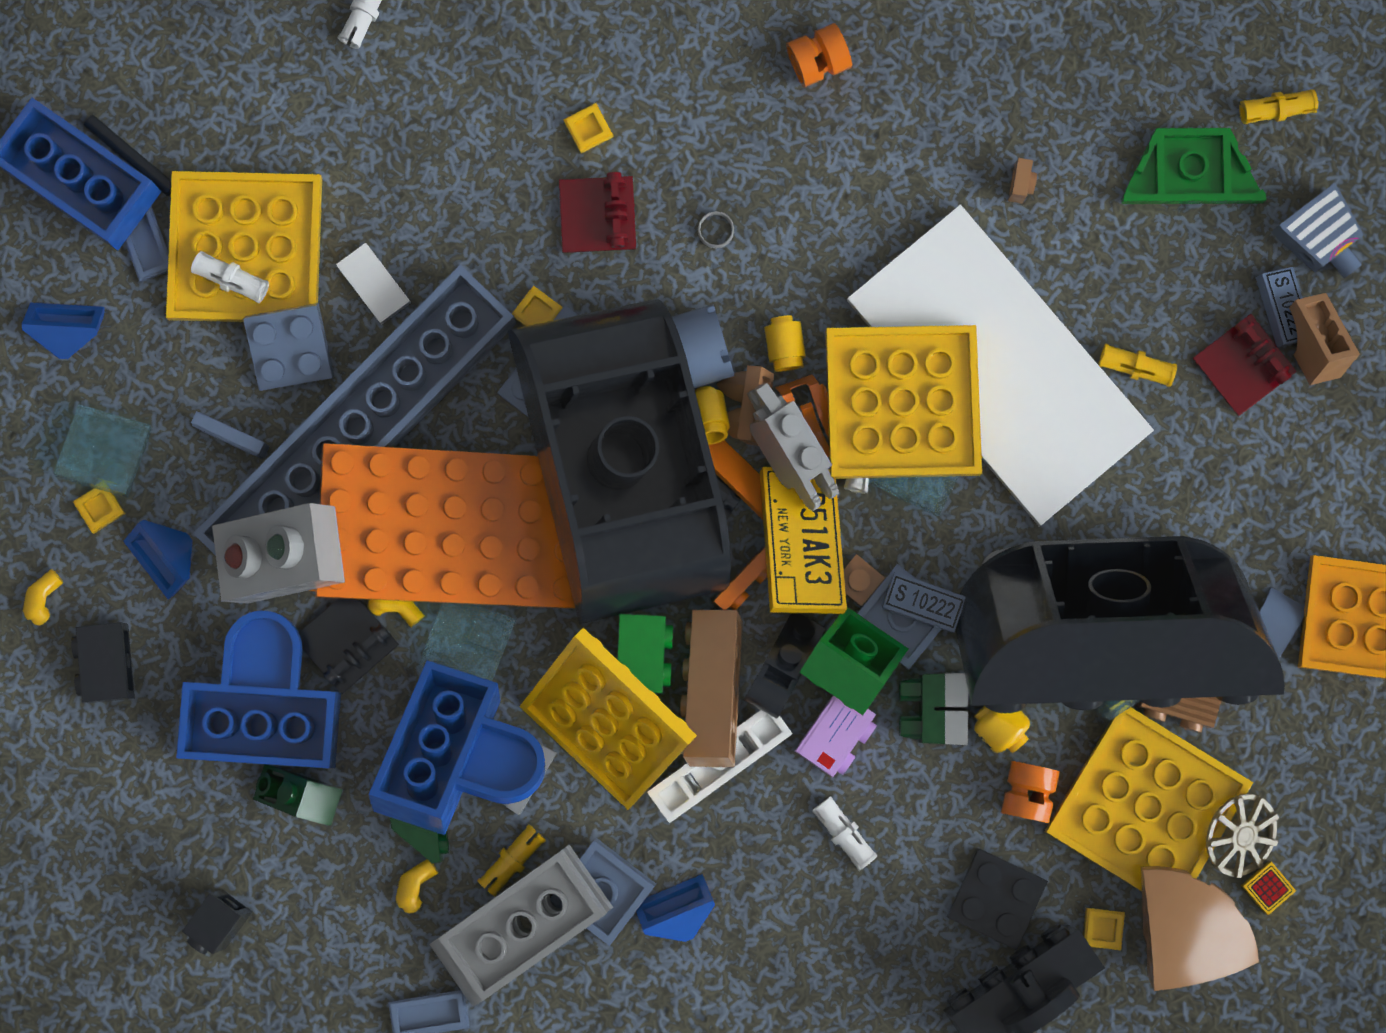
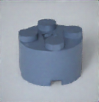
M714 304L672 316L686 354L694 388L735 376Z

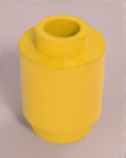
M791 315L771 318V325L765 326L764 331L769 363H773L774 371L782 372L803 368V358H806L801 322L793 321Z
M711 386L697 388L695 394L708 445L722 442L728 437L727 431L730 428L724 394L722 391Z

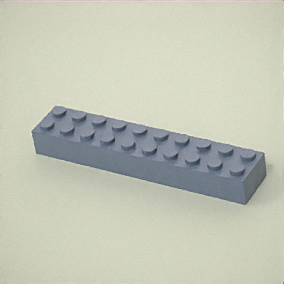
M460 264L193 534L216 555L212 525L307 503L320 504L322 445L324 443L395 447L508 333V330L517 324L515 317Z

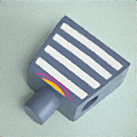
M1335 183L1272 231L1279 241L1314 272H1317L1328 262H1331L1341 276L1346 278L1362 265L1348 247L1363 236V232Z

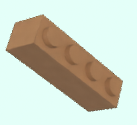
M692 610V622H687L685 626L686 645H690V656L683 661V679L688 681L687 695H682L680 711L681 717L686 718V724L697 736L680 755H683L690 767H735L743 621L737 610Z

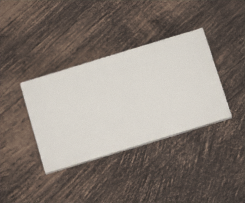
M961 204L847 298V302L869 327L976 325L982 460L1039 527L1154 431Z

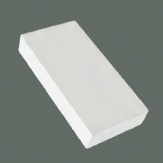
M364 243L336 264L381 325L411 304L410 300L367 243Z

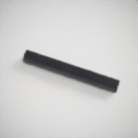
M91 115L87 118L84 127L134 169L152 180L166 196H170L171 180L97 117Z

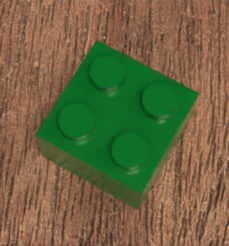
M847 607L845 613L837 617L819 640L800 673L810 679L814 685L823 688L841 700L846 707L864 715L909 648Z
M620 614L618 661L626 665L645 687L656 695H663V687H670L671 663H664L665 649L672 650L673 625H666V616Z

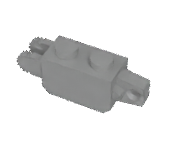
M768 383L759 385L747 393L756 411L753 413L755 421L750 424V432L781 484L787 489L794 488L805 506L811 511L821 506V499L810 482L811 479L815 480L826 497L832 499L838 495L839 487L828 470L832 464L795 401L787 403L782 396L777 397Z

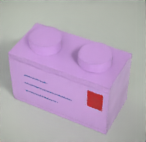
M832 695L794 752L830 777H834L837 772L843 775L855 759V756L850 752L858 740L865 744L877 725L871 721L876 714L867 709L864 715H861L854 709L846 707L841 700Z

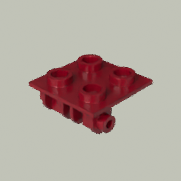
M609 172L607 177L559 180L563 253L636 249L633 176L622 177L621 172Z
M1249 314L1192 358L1238 417L1297 372L1252 314Z

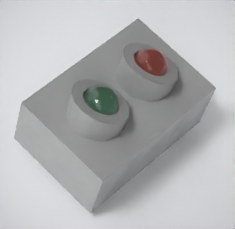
M307 503L212 525L222 602L248 604L345 583L335 506Z

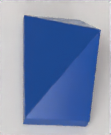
M30 303L22 322V330L59 359H69L97 335L104 317V307Z
M142 520L123 540L168 600L190 579L193 540L187 533Z
M701 874L647 897L636 910L645 935L686 942L695 937L714 908L715 903L704 876Z

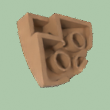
M1160 866L1141 867L1143 936L1147 942L1148 978L1154 991L1205 983L1242 971L1259 962L1258 949L1250 924L1247 919H1244L1241 912L1235 906V902L1226 892L1212 882L1208 885L1193 878L1185 870Z

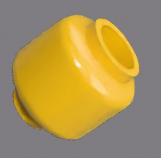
M983 706L974 715L977 719L974 726L976 734L994 753H1001L1007 748L1011 753H1014L1029 739L1025 732L1029 729L1030 720L1022 710L1014 713H998Z

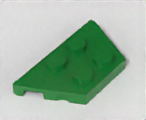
M1156 128L1121 198V204H1263L1266 201V194L1263 189H1259L1250 172L1252 168L1246 157L1240 153L1238 142L1230 128Z

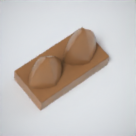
M747 365V371L734 373V377L719 381L717 386L727 397L742 403L741 408L728 412L730 428L727 431L728 435L748 445L758 446L750 432V424L755 421L753 413L756 411L747 393L764 383H768L772 389L774 373L761 366Z

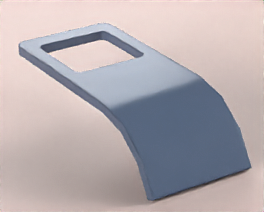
M1271 587L1259 612L1279 659L1293 638L1305 614L1303 605Z

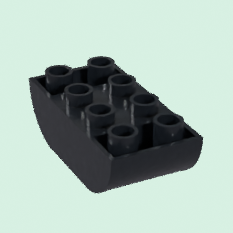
M653 299L508 330L579 625L726 590L731 574V554L724 505L686 354L676 325L663 302L659 299Z
M1186 536L1031 541L1008 548L987 560L971 575L960 592V595L965 596V600L955 631L971 706H985L998 713H1014L1025 708L1027 704L1062 703L1075 710H1092L1100 707L1104 701L1139 700L1148 706L1163 708L1176 705L1180 702L1181 698L1216 697L1225 703L1243 705L1255 701L1259 695H1284L1285 692L1284 674L1243 571L1227 553L1203 540Z

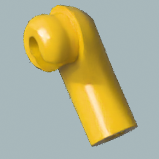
M50 569L26 591L23 614L34 625H43L48 621L50 612L45 607L46 598L64 583L53 569Z
M368 601V609L372 614L381 616L385 612H398L411 628L425 617L414 602Z
M428 859L403 873L400 877L396 893V903L405 913L412 914L420 909L422 905L419 897L421 884L439 873L434 864Z

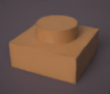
M1018 158L1016 161L1008 201L1023 204L1027 194L1033 195L1037 181V173L1031 172L1033 160Z
M857 554L844 568L846 596L862 607L885 577Z

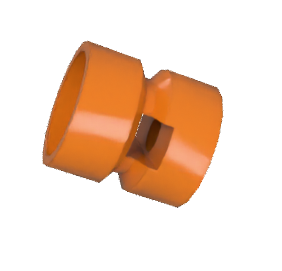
M835 23L815 30L813 38L804 35L786 43L790 62L800 84L804 88L822 81L826 72L836 75L852 68V59L846 41Z
M1011 761L1007 782L1012 786V789L1004 794L1001 813L1049 823L1053 808V802L1049 799V794L1056 792L1060 771ZM1028 790L1033 791L1030 801H1028Z

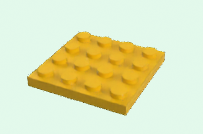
M172 171L166 318L176 321L244 322L243 318L245 316L318 303L322 176L320 174ZM203 251L228 264L234 262L240 265L241 270L269 281V288L263 301L259 304L232 290L226 292L220 289L219 284L191 273V266L196 255Z
M976 325L826 328L831 477L834 479L981 476L982 454Z
M584 628L572 638L519 706L627 810L637 802L697 736L684 720L677 717L665 706L654 692L645 687L631 673L626 665L620 663L604 648L597 638L593 637Z
M1121 703L1044 832L1141 892V867L1145 866L1181 869L1189 872L1193 878L1197 879L1209 859L1206 848V836L1214 814L1227 800L1241 794H1247L1254 782L1127 704ZM1235 804L1228 807L1222 814L1229 821L1232 820L1237 811ZM1217 821L1212 838L1222 837L1226 826Z

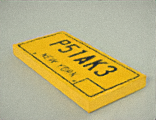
M762 467L760 471L770 612L844 614L847 610L837 495L832 499L826 497L815 480L811 479L810 482L821 499V506L811 511L805 506L794 488L787 489L781 484L772 467Z

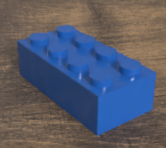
M33 97L0 139L1 170L117 251L162 192L152 180Z

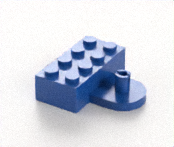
M254 611L242 616L231 626L225 638L221 684L182 683L177 759L314 768L336 767L341 693L299 689L302 640L297 628L290 620L271 611Z
M427 660L368 794L373 812L445 835L463 792L500 804L520 802L531 796L539 788L545 775L543 749L538 740L529 732L494 720L501 702L498 683Z

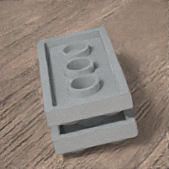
M568 845L429 945L471 1006L474 1007L599 920L613 906L574 850ZM550 894H555L561 899L562 909L555 907L551 903ZM520 915L530 920L532 930L523 927L520 922Z

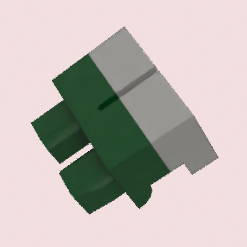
M965 673L919 675V678L899 681V701H919V716H899V736L919 739V743L968 745V711L934 710V707H968V688Z

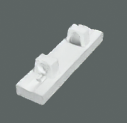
M760 710L737 727L735 767H690L687 763L647 793L667 821L671 823L793 733L780 716L776 719ZM693 777L695 778V780L697 781V783L700 785V787L695 783Z

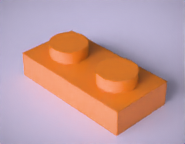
M765 547L729 583L727 589L721 591L712 601L720 610H727L729 607L732 610H737L750 596L745 590L753 581L756 580L761 584L767 578Z

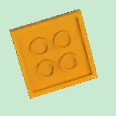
M1316 555L1310 556L1298 667L1386 679V565Z

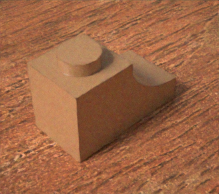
M1322 293L1295 300L1289 307L1297 330V350L1293 355L1309 385L1341 378L1360 354L1328 295Z

